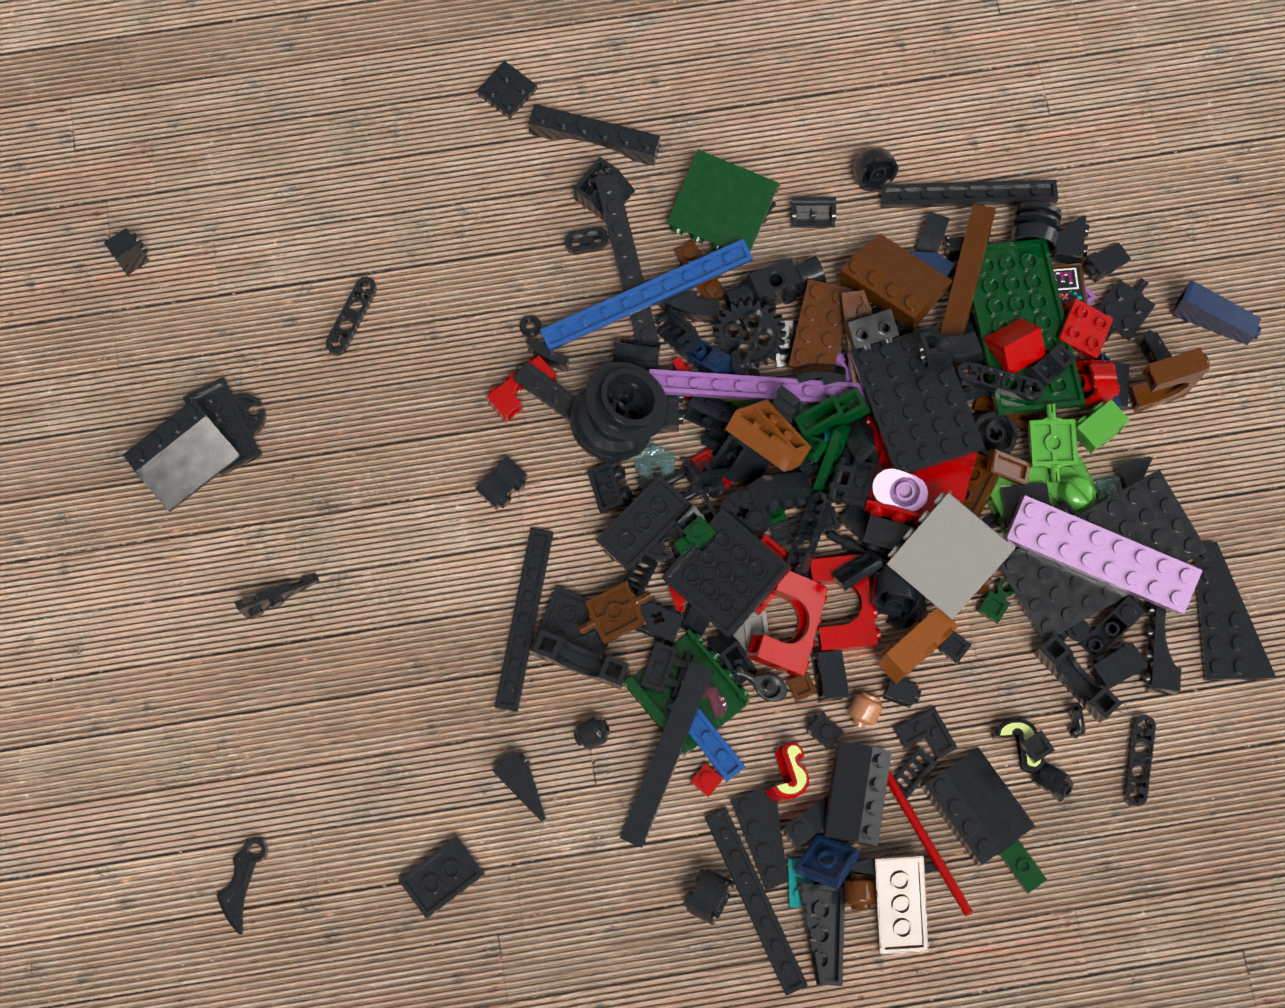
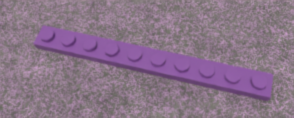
M649 369V373L658 380L666 395L753 401L768 399L769 402H773L778 396L775 392L782 385L800 398L801 404L817 405L833 395L838 398L857 387L868 405L861 383L835 382L823 385L822 380H810L799 383L798 379Z

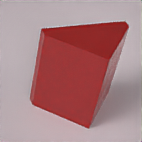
M1021 318L983 339L1003 370L1016 373L1046 356L1041 328Z

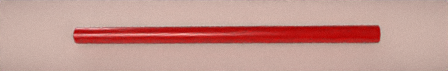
M889 770L887 781L889 789L964 916L971 915L973 913L972 908Z

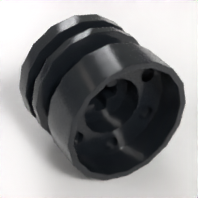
M1039 201L1023 202L1017 205L1013 220L1015 227L1012 229L1010 242L1045 239L1049 253H1054L1058 247V230L1061 225L1062 211L1057 206Z

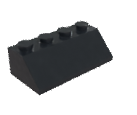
M837 742L823 837L860 846H878L892 751L868 745Z

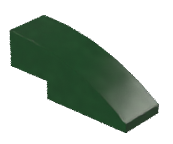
M856 387L838 398L835 395L795 416L794 419L805 438L838 428L842 424H848L871 411L861 392Z

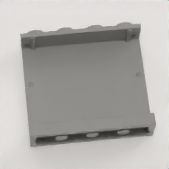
M949 491L946 495L942 492L933 502L936 507L931 512L926 510L918 519L921 524L916 530L911 528L903 537L905 540L904 544L900 548L896 545L887 555L891 558L887 565L953 619L1013 552L1016 545L1009 539L1006 541L952 496V491Z

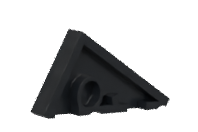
M316 573L301 577L300 581L290 586L287 582L267 591L259 592L252 597L251 602L243 604L241 599L234 603L238 611L247 619H255L263 615L264 610L270 607L276 608L284 604L285 599L320 581Z

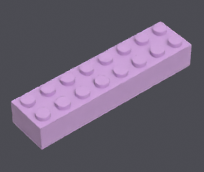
M1026 495L1021 497L1004 537L1006 541L1009 539L1018 547L1176 614H1185L1203 571Z

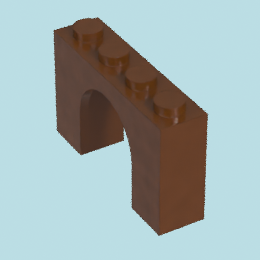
M1201 347L1148 364L1143 371L1146 382L1131 386L1128 390V399L1134 413L1184 398L1210 369L1208 356L1203 354Z

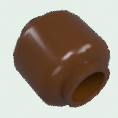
M851 875V880L843 884L844 903L851 907L852 911L870 910V906L876 902L875 884L872 880L866 879L865 875Z

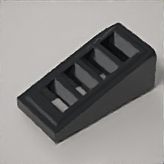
M646 557L640 562L650 566V570L648 571L636 565L627 573L623 582L627 581L630 587L639 590L638 593L633 592L636 596L646 591L658 565L657 562ZM635 570L646 574V578L634 574ZM631 578L642 582V585L631 582Z
M918 747L894 777L906 799L909 798L938 763L934 757L921 747ZM920 756L930 765L925 767L916 758ZM912 763L923 771L921 775L910 767ZM906 770L917 779L915 783L904 774ZM899 778L903 779L911 788L909 790L898 782Z

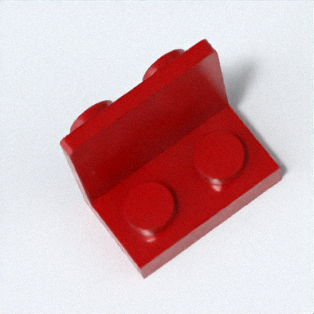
M1078 299L1063 303V311L1067 317L1058 339L1094 359L1098 358L1113 318Z

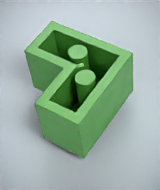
M1112 399L1106 404L1101 402L1092 410L1088 417L1085 415L1076 422V437L1091 454L1118 435L1130 419Z

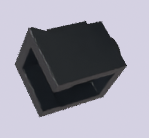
M890 678L883 699L910 708L913 703H918L922 691L918 690L919 686L915 685L916 682L903 678L896 684Z

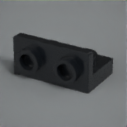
M1151 329L1144 332L1136 342L1149 364L1172 357L1157 332L1153 333Z
M607 462L587 471L601 514H606L622 506L628 507L632 503V491L627 486L625 480L626 472L622 465L616 462Z

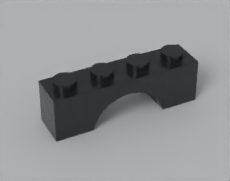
M544 630L540 631L532 650L534 657L620 690L629 671V663L609 655L587 651L566 641L562 637Z
M1054 634L1034 653L1099 723L1104 721L1123 704L1107 686L1095 681L1082 669L1076 661L1071 648L1057 634Z

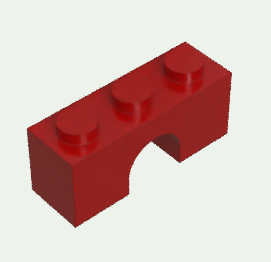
M540 355L535 359L531 358L527 361L557 383V375ZM518 372L511 373L506 378L505 383L500 387L499 385L493 387L487 396L489 405L505 423L523 410L522 403L516 397L518 391L523 387L513 381Z

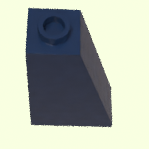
M1190 280L1179 295L1172 313L1174 317L1245 345H1248L1253 339L1256 340L1262 327H1259L1260 317Z

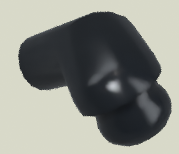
M1074 703L1070 706L1073 726L1068 731L1072 738L1077 739L1085 734L1086 729L1082 706L1079 703Z

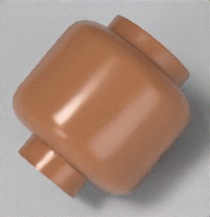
M865 691L862 694H856L848 709L849 716L853 718L852 723L862 728H865L866 724L875 725L883 708L879 702L880 698Z

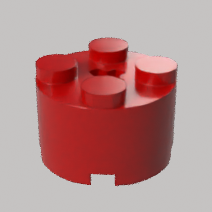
M1106 360L1076 361L1086 401L1084 405H1098L1101 402L1106 404L1119 394L1120 386L1117 383L1115 364Z

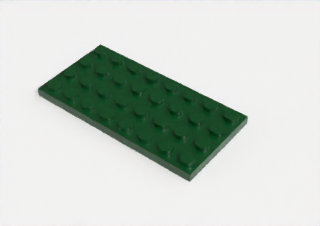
M1045 239L987 244L972 303V311L985 366L1003 370L983 339L1020 318L1041 328L1046 355L1061 343L1074 356L1073 348L1058 339L1066 319L1047 241ZM1042 359L1023 368L1015 374L1032 378L1028 374V372ZM1076 360L1044 388L1043 395L1035 402H1028L991 392L996 416L1046 411V404H1056V409L1083 407L1086 404ZM987 374L989 384L994 383V378ZM1005 380V385L1008 389H1016L1014 381ZM1031 386L1029 388L1031 394H1035L1034 387Z

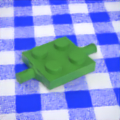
M1046 404L1047 418L1028 421L1030 467L1050 469L1051 482H1061L1059 468L1078 465L1075 419L1056 417V404Z

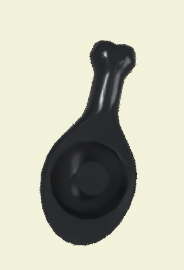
M737 665L733 671L734 677L743 678L750 682L757 694L764 700L778 702L787 695V686L777 675L771 673L753 674L745 670L742 665Z

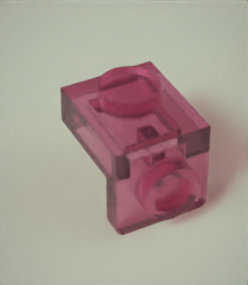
M708 685L703 698L709 697L714 720L723 718L724 711L727 710L724 696H719L717 687L711 688V685Z

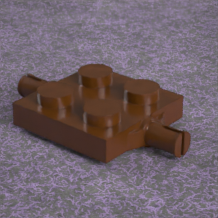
M625 581L585 602L589 610L590 620L578 625L579 631L583 635L595 629L599 633L602 642L607 644L647 624L642 614L641 604L653 599L650 591L647 590L636 596L628 582Z

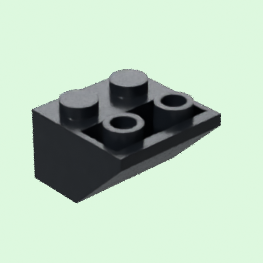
M599 157L573 188V195L575 201L605 221L595 178L617 173L624 204L634 194L635 189L616 167L602 157Z
M731 433L711 461L718 469L726 467L730 471L729 475L724 477L725 479L746 485L759 479L771 464L769 460Z

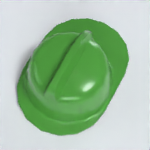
M1066 466L1059 468L1061 482L1054 483L1051 482V474L1049 472L1046 477L1048 492L1057 502L1060 499L1068 502L1076 515L1095 505L1096 493L1092 484L1076 470Z

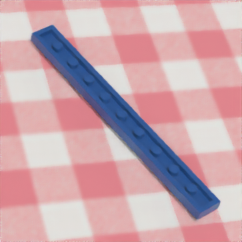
M744 239L739 240L542 328L540 333L550 352L749 263L753 260V257Z

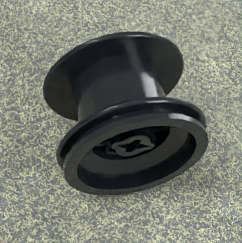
M627 362L605 364L591 375L587 386L578 393L573 401L569 419L572 434L579 446L594 458L606 462L627 461L640 454L648 445L650 438L656 435L664 426L668 416L667 397L658 380L644 368Z

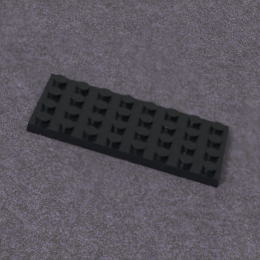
M1160 469L1075 516L1184 563L1207 551ZM1021 547L1013 551L999 566L1042 642L1048 641L1054 634L1062 633L1129 595V593Z

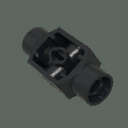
M816 256L802 261L789 258L748 274L739 285L724 290L723 294L726 305L730 309L731 301L738 305L741 297L745 303H748L749 297H752L753 303H756L758 298H761V305L769 302L768 309L771 310L782 303L785 305L790 304L801 294L805 293L808 279L826 283V277L822 265Z

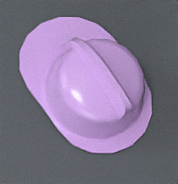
M886 469L877 474L873 481L872 489L874 496L883 504L913 512L922 508L927 501L928 490L923 480L912 474L897 469Z

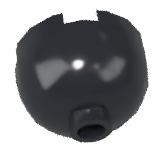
M872 147L864 150L857 156L854 161L853 173L857 183L863 190L876 191L880 190L881 184L886 183L888 180L890 182L894 180L899 167L894 156L889 151L881 147Z

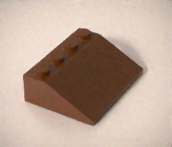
M879 234L857 251L840 272V283L852 289V291L864 290L868 302L882 311L891 309L894 319L912 331L953 284L952 279L882 234Z

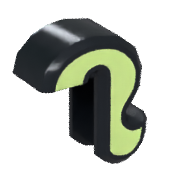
M1009 719L1002 722L993 731L992 739L1016 737L1021 770L1026 773H1034L1042 768L1044 758L1033 764L1020 744L1037 733L1033 724L1023 719Z

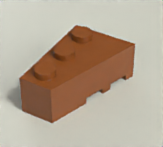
M768 399L736 410L725 429L784 472L800 466L811 448Z
M937 607L923 621L917 620L909 628L911 631L908 634L906 632L902 633L895 640L897 644L894 647L891 644L888 645L880 653L883 657L877 664L897 684L933 653L959 626Z

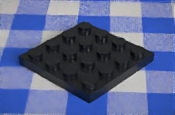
M722 508L709 522L716 535L700 549L693 545L684 555H680L661 578L730 639L788 574L792 567Z

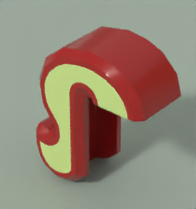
M788 742L780 746L775 752L784 784L765 790L769 798L778 802L798 797L806 791L809 785V774L806 768L798 762V760L804 758L803 749L797 743Z

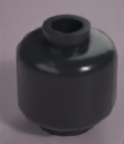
M592 715L576 724L574 738L579 746L583 745L586 749L592 750L608 741L610 728L603 717L599 718L596 715Z

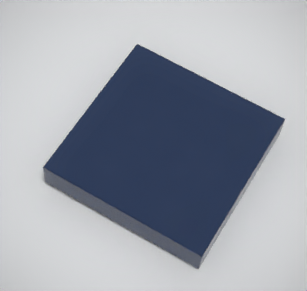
M817 834L794 867L795 874L838 890L858 860L860 850Z

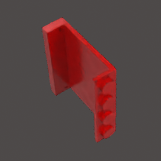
M884 445L874 479L883 470L892 469ZM977 453L911 473L923 480L928 490L927 501L919 510L912 512L883 504L874 496L871 486L865 511L870 512L871 515L876 517L885 516L892 518L895 522H907L918 527L921 524L918 519L926 510L931 512L936 507L933 502L942 492L946 495L949 491H952L951 495L964 504Z

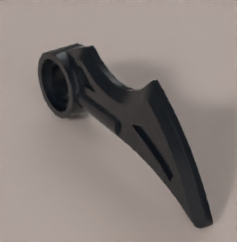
M261 839L248 840L244 844L243 849L234 856V875L232 881L224 890L216 894L224 916L239 935L243 934L244 902L255 865L265 860L268 855V846ZM254 844L260 845L262 849L260 856L256 858L251 857L249 853L250 847Z

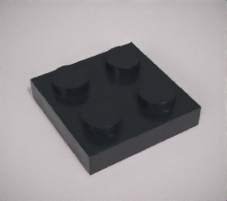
M503 61L477 90V95L511 119L538 88L534 82L506 61Z

